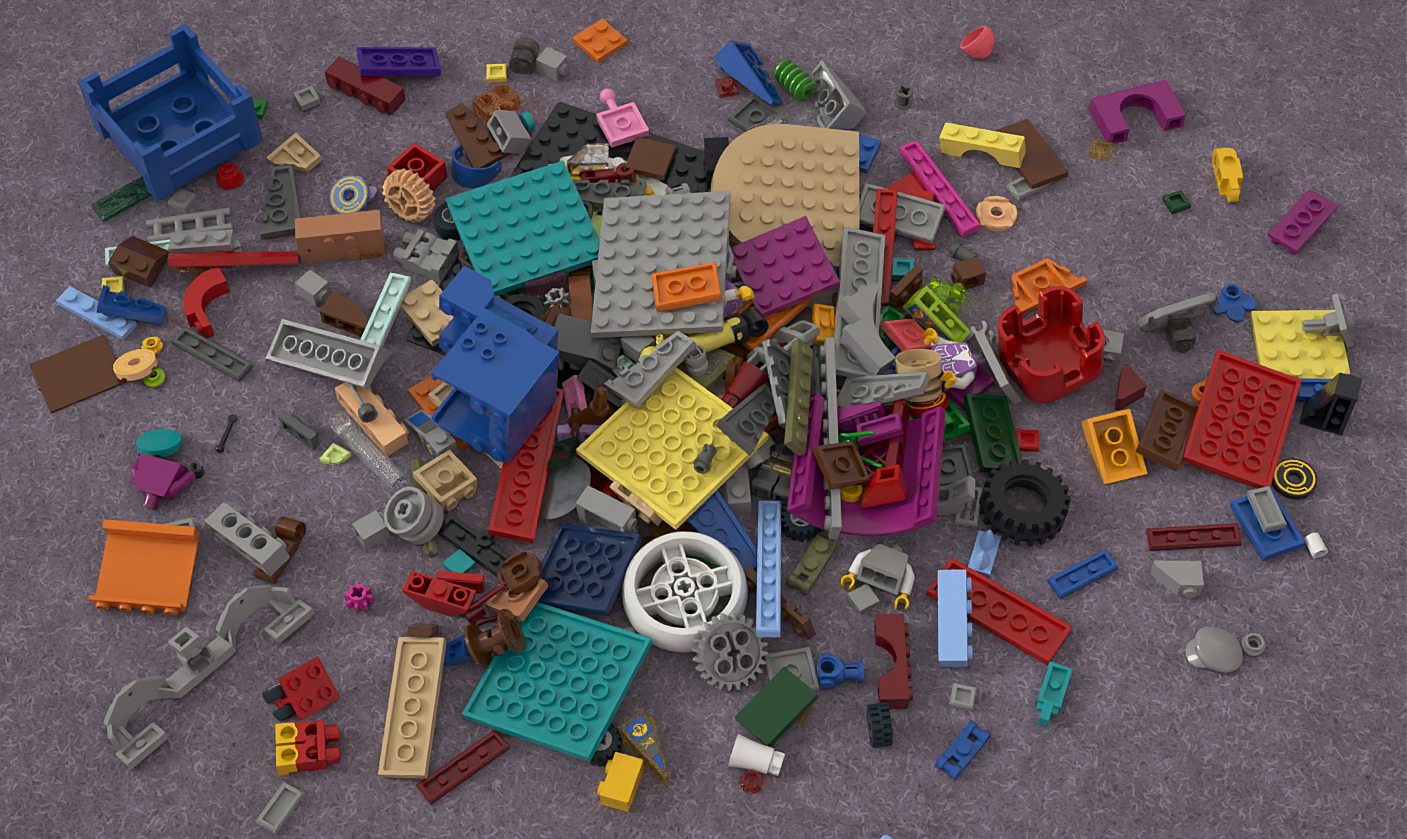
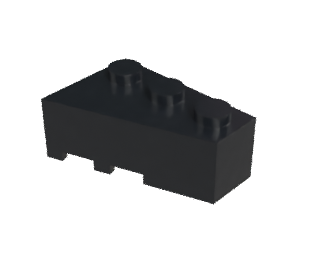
M729 137L704 138L707 192H711L713 173L719 158L729 145Z
M1338 373L1304 403L1299 424L1342 436L1356 404L1362 378L1351 374Z

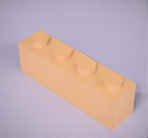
M342 383L335 388L337 400L386 457L408 444L407 435L409 432L403 423L399 424L396 421V416L392 410L384 407L378 394L374 395L371 392V387L365 389L355 386L363 402L372 404L378 412L377 417L369 423H364L360 419L358 409L361 405L351 388H348L346 383Z

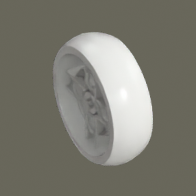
M685 531L662 535L643 546L633 557L627 568L621 591L626 616L640 635L651 638L653 645L659 648L684 653L694 652L692 648L698 647L699 644L694 639H701L702 636L698 633V630L706 631L704 623L713 624L712 620L707 622L706 618L713 612L719 597L731 594L728 605L721 612L726 614L727 617H729L730 612L735 613L736 616L739 614L743 615L748 598L746 576L733 552L720 541L708 535ZM686 556L701 557L704 560L709 561L714 565H717L718 568L710 569L703 562L692 558H686ZM663 562L664 565L655 573L651 585L639 589V585L645 575L653 567ZM676 569L683 570L682 573H674L673 571ZM705 583H709L712 586L709 588H705L702 585ZM661 595H664V596L667 597V598L664 599V600H659V599H657V597H659V596H661ZM695 610L696 613L687 614L686 611ZM659 614L666 621L675 625H681L684 628L664 625L650 616ZM720 637L714 640L713 646L721 641Z

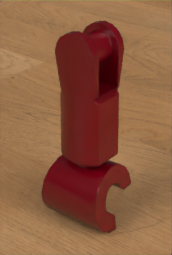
M625 162L619 164L616 167V171L614 168L581 170L579 172L580 180H589L590 183H597L600 180H608V183H616V180L618 182H621V180L637 181L635 167L626 171Z

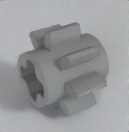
M552 288L548 294H545L547 301L544 304L546 309L555 305H560L561 308L571 307L569 304L571 297L569 293H565L563 288Z

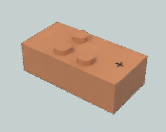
M380 210L295 219V239L302 263L348 258L355 260L359 257L386 254L385 234Z

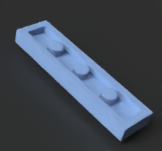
M71 286L56 300L57 305L122 340L137 326L134 320L96 313L99 301Z

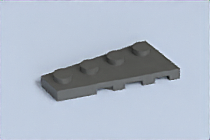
M573 180L584 206L603 209L604 198L644 196L647 188V180H640V182L621 180V182L608 183V180H600L597 183H590L589 180Z
M767 339L762 344L779 426L785 429L791 353L772 340Z
M764 383L716 424L726 436L749 456L755 450L770 417L776 409L772 389Z

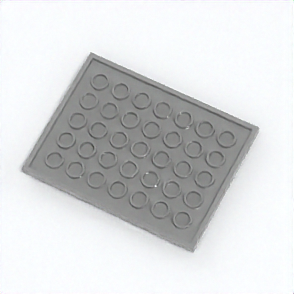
M730 191L604 198L591 324L592 338L674 334L677 331L683 334L723 332L731 206ZM716 262L722 300L657 312L651 274Z

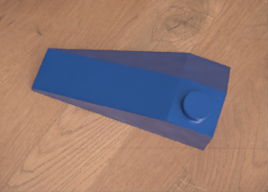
M730 40L714 56L722 71L728 73L770 105L780 106L783 104L775 86L766 81L770 76L768 72L763 71L759 67L763 62L751 44Z

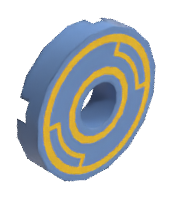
M350 175L340 178L330 191L331 206L339 214L362 212L370 201L368 184L357 176ZM354 192V198L346 201L347 194Z

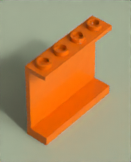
M104 519L102 528L107 532V539L96 595H89L88 600L95 605V608L101 610H109L111 606L118 607V610L124 612H132L134 608L141 609V612L147 614H155V610L164 611V614L170 616H177L178 612L186 613L200 539L199 531L195 527Z

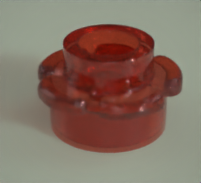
M747 770L741 775L739 782L744 792L757 793L761 790L764 780L756 770Z

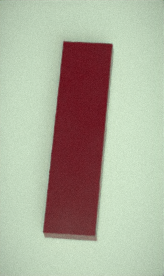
M1238 523L1146 529L1150 551L1241 546L1242 544Z
M493 730L429 775L427 779L419 782L416 787L428 803L432 805L508 751L510 746L496 730Z

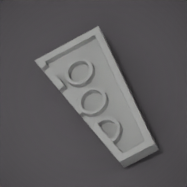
M927 372L847 377L837 398V408L876 402L886 403L924 394L930 379Z

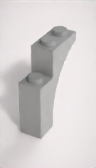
M875 281L869 285H862L853 295H846L842 299V305L838 311L848 323L842 330L843 335L840 343L871 376L881 375L889 370L896 358L882 342L874 324L873 303L880 289V286Z

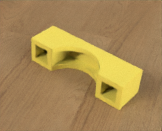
M945 122L939 137L941 153L961 157L968 150H980L989 153L996 158L1000 165L1020 168L1026 153L1024 136Z

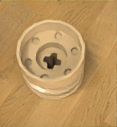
M911 349L895 356L896 374L927 372L930 378L924 394L903 398L905 401H931L942 394V381L940 380L942 365L941 355L938 352L929 349Z

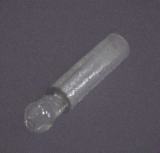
M342 411L331 413L328 417L329 428L336 432L343 440V443L392 493H396L407 485L408 476L361 428L357 427L349 419L346 413Z

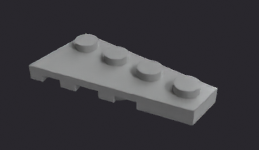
M677 331L657 345L654 352L649 355H643L638 359L639 362L630 369L626 367L619 372L620 376L613 381L609 379L604 385L606 389L639 408L695 348L696 343L693 339Z

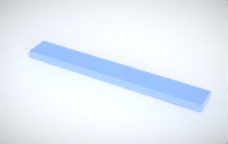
M758 501L756 637H780L781 501Z

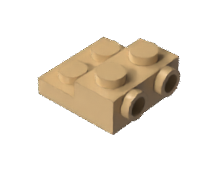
M450 449L413 472L414 479L425 489L428 496L440 503L443 511L445 509L448 511L454 509L460 499L464 497L469 499L476 493L477 478Z

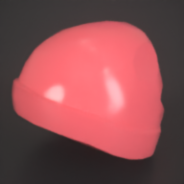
M981 26L975 29L962 40L960 48L972 58L986 59L993 51L995 42L991 28Z

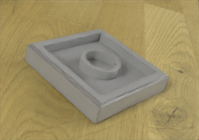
M810 647L769 653L763 656L764 661L767 662L765 666L769 681L785 666L814 692L820 691Z

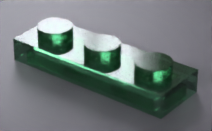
M141 176L94 202L91 206L98 217L105 222L150 197L151 194L146 189L143 177Z

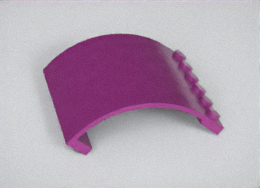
M817 394L810 397L806 453L800 456L796 453L794 454L787 511L804 522L825 529V516H828V510H824V498L827 496V490L823 489L824 476L813 453V449L816 446H821L823 438H825V433L821 431L822 419H825V414H823L824 398ZM941 406L922 413L921 418L908 421L902 470L907 483L906 500L882 504L876 507L862 508L861 497L856 502H846L841 499V534L855 536L895 535L936 522L946 411ZM838 426V435H839V434L841 433V430H840V428H839V426ZM878 442L871 443L866 446L869 449H871ZM883 446L875 454L880 457L887 452V449ZM863 448L858 450L860 456L866 453ZM872 456L868 458L873 461L876 460Z

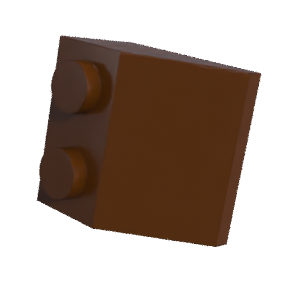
M131 236L116 247L108 264L113 273L151 288L168 259L169 251Z

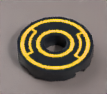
M1295 458L1283 459L1277 463L1272 485L1277 492L1279 491L1283 494L1282 496L1288 499H1305L1315 490L1318 477L1315 470L1307 462ZM1295 475L1300 479V482L1294 483L1289 480L1288 476Z

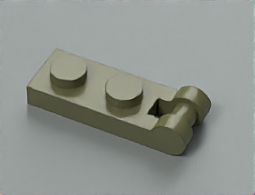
M816 535L799 564L788 577L786 585L791 588L795 586L801 589V593L808 595L835 552L837 544ZM800 576H803L807 578V580L803 581L799 578Z

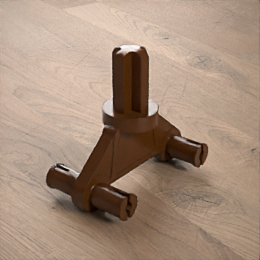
M603 386L595 388L594 399L587 408L582 411L577 408L576 412L575 408L571 409V416L568 419L571 436L574 437V432H576L575 437L580 435L582 424L601 426L615 413L607 402L608 390L606 388H603Z

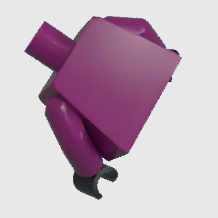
M141 453L131 468V475L135 489L146 494L142 506L156 510L159 498L171 501L174 496H177L192 481L204 475V467L202 466L199 470H196L197 463H191L190 470H188L187 467L180 463Z

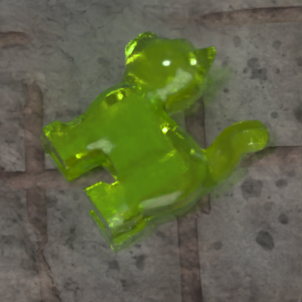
M933 275L928 287L951 311L961 312V307L956 303H950L949 300L952 297L958 302L964 303L967 291L963 284L960 282L950 284L946 281L938 280Z

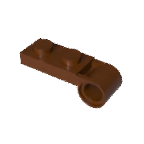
M285 516L278 519L275 526L276 538H280L287 545L285 550L290 558L271 577L257 567L253 572L257 579L273 584L277 582L305 536L306 524L302 521Z

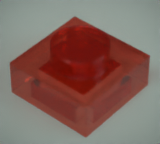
M733 77L715 80L719 98L739 95V89Z

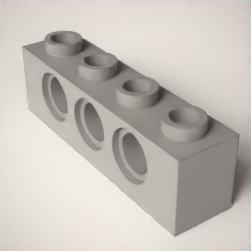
M223 502L204 520L215 536L270 577L290 558L285 550L287 545L280 538L274 539L265 527L260 529L250 516L245 518L243 513L234 505L230 507Z

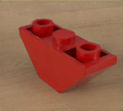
M411 571L402 589L404 594L424 609L447 616L467 613L477 593L476 590Z

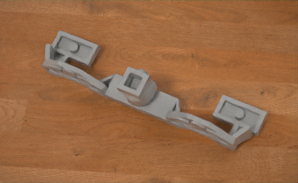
M270 584L247 587L241 592L236 593L227 603L216 627L219 636L210 644L206 645L203 643L200 637L188 627L181 630L168 643L177 652V657L183 666L166 680L161 676H152L132 681L121 689L110 705L103 723L107 727L109 740L118 751L115 753L117 758L132 770L169 738L166 732L154 722L136 737H132L125 728L130 716L147 701L162 698H182L236 652V635L241 623L256 610L272 607L280 614L264 628L265 633L280 644L315 614L313 609L300 599L295 601L288 588L273 587Z

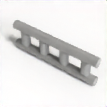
M230 207L146 220L147 228H154V235L147 236L148 242L169 240L171 234L231 230L232 223L225 224L224 217L231 215ZM216 218L217 225L204 227V219ZM195 221L196 229L183 231V223ZM175 225V232L162 233V226Z

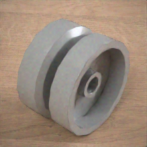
M405 487L397 491L388 501L384 512V522L388 530L414 545H422L430 541L440 530L444 518L443 508L440 503L415 487Z

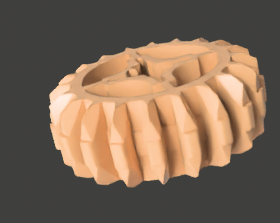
M403 168L402 170L394 171L384 181L382 186L384 190L382 194L386 197L384 201L388 202V208H392L394 214L397 213L399 218H404L406 222L416 223L424 221L432 214L431 212L436 206L434 203L436 198L432 196L434 191L429 189L430 184H426L424 178L421 179L418 173L413 174L411 169L407 171Z

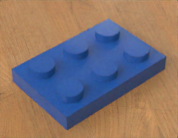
M1272 487L1270 489L1287 523L1283 529L1264 533L1247 496L1231 501L1230 504L1232 511L1262 561L1299 549L1305 545V540Z

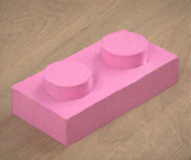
M573 375L562 383L568 418L571 416L572 408H575L576 412L577 408L582 411L588 407L585 399L584 385L577 378L578 375Z

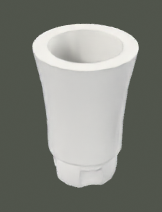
M738 733L728 766L749 769L764 774L768 772L779 776L785 754L774 751V748L752 741Z

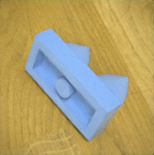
M991 529L986 532L979 530L968 567L990 578L1001 536L993 534Z

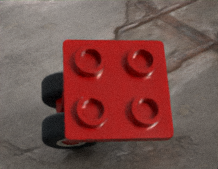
M318 656L278 679L280 683L262 693L266 703L274 701L278 709L273 712V715L279 721L286 720L297 714L300 720H304L340 697Z

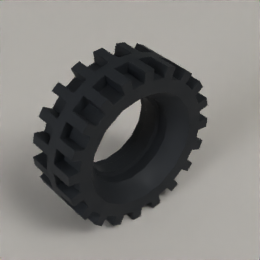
M1013 459L1010 460L1009 466H1006L1003 462L999 464L997 470L994 468L991 470L981 493L979 512L980 514H985L983 522L985 525H992L991 530L993 534L999 532L1002 534V540L1013 539L1014 545L1018 546L1020 541L1026 542L1027 546H1033L1034 541H1038L1042 545L1045 544L1047 537L1051 540L1055 538L1056 533L1062 529L1067 516L1071 496L1067 495L1068 486L1061 485L1063 478L1060 475L1056 477L1052 475V468L1048 467L1045 470L1040 467V462L1031 465L1029 464V459H1023L1022 463L1017 464L1016 460ZM1014 487H1024L1033 490L1042 496L1046 502V508L1036 513H1026L1017 510L1005 498V492Z

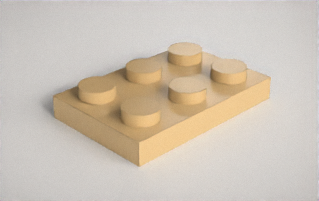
M430 280L406 294L400 309L432 346H435L439 343V334L453 319V316L446 315L439 309V295L443 291L433 280Z

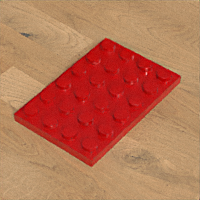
M1217 349L1182 461L1257 489L1270 487L1302 380Z

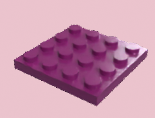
M807 216L730 247L734 256V265L737 266V272L744 286L752 289L754 298L751 301L764 318L840 286V281Z

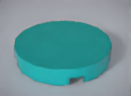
M170 429L152 430L142 434L136 440L137 452L139 454L143 453L150 456L160 454V457H167L180 450L182 444L181 435Z

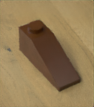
M332 292L320 309L322 323L362 337L369 318L349 297Z

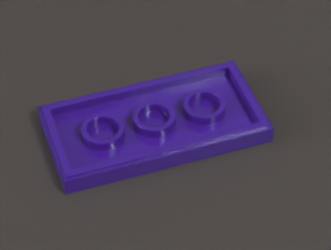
M357 47L356 53L360 76H441V68L435 47Z

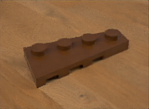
M748 565L744 569L748 588L754 591L755 589L757 590V572ZM781 594V619L784 622L788 619L793 624L792 629L800 637L805 635L808 639L812 638L816 632L810 618L806 614L802 615L792 602L786 604L787 601Z

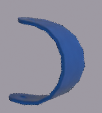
M458 145L452 152L451 176L461 187L470 189L482 187L489 184L501 170L502 162L500 161L486 168H471L462 165L457 161L463 153L462 145Z

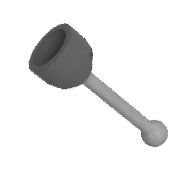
M346 383V386L351 388L361 405L358 409V415L362 422L369 423L373 421L378 415L375 407L370 403H364L355 386Z

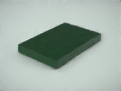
M784 666L734 718L761 743L771 747L819 696Z

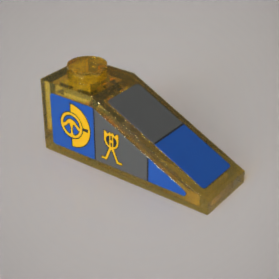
M640 710L618 727L619 734L621 733L622 741L639 759H643L644 765L667 787L670 785L669 774L656 729L657 724L650 715L645 716Z

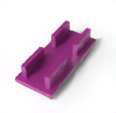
M1309 189L1267 236L1272 239L1271 243H1280L1290 249L1289 253L1293 255L1299 251L1331 216L1338 205Z

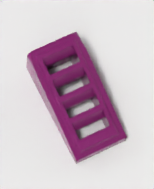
M881 402L837 408L838 426L841 433L857 430V424L887 416Z

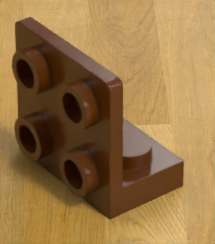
M917 265L890 290L888 305L904 314L907 319H912L913 317L903 306L914 293L926 286L922 283L923 269ZM931 289L933 293L946 305L948 299L942 296L941 294L937 293L933 289Z

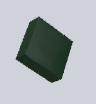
M1182 190L1165 195L1162 198L1171 214L1191 208V204Z

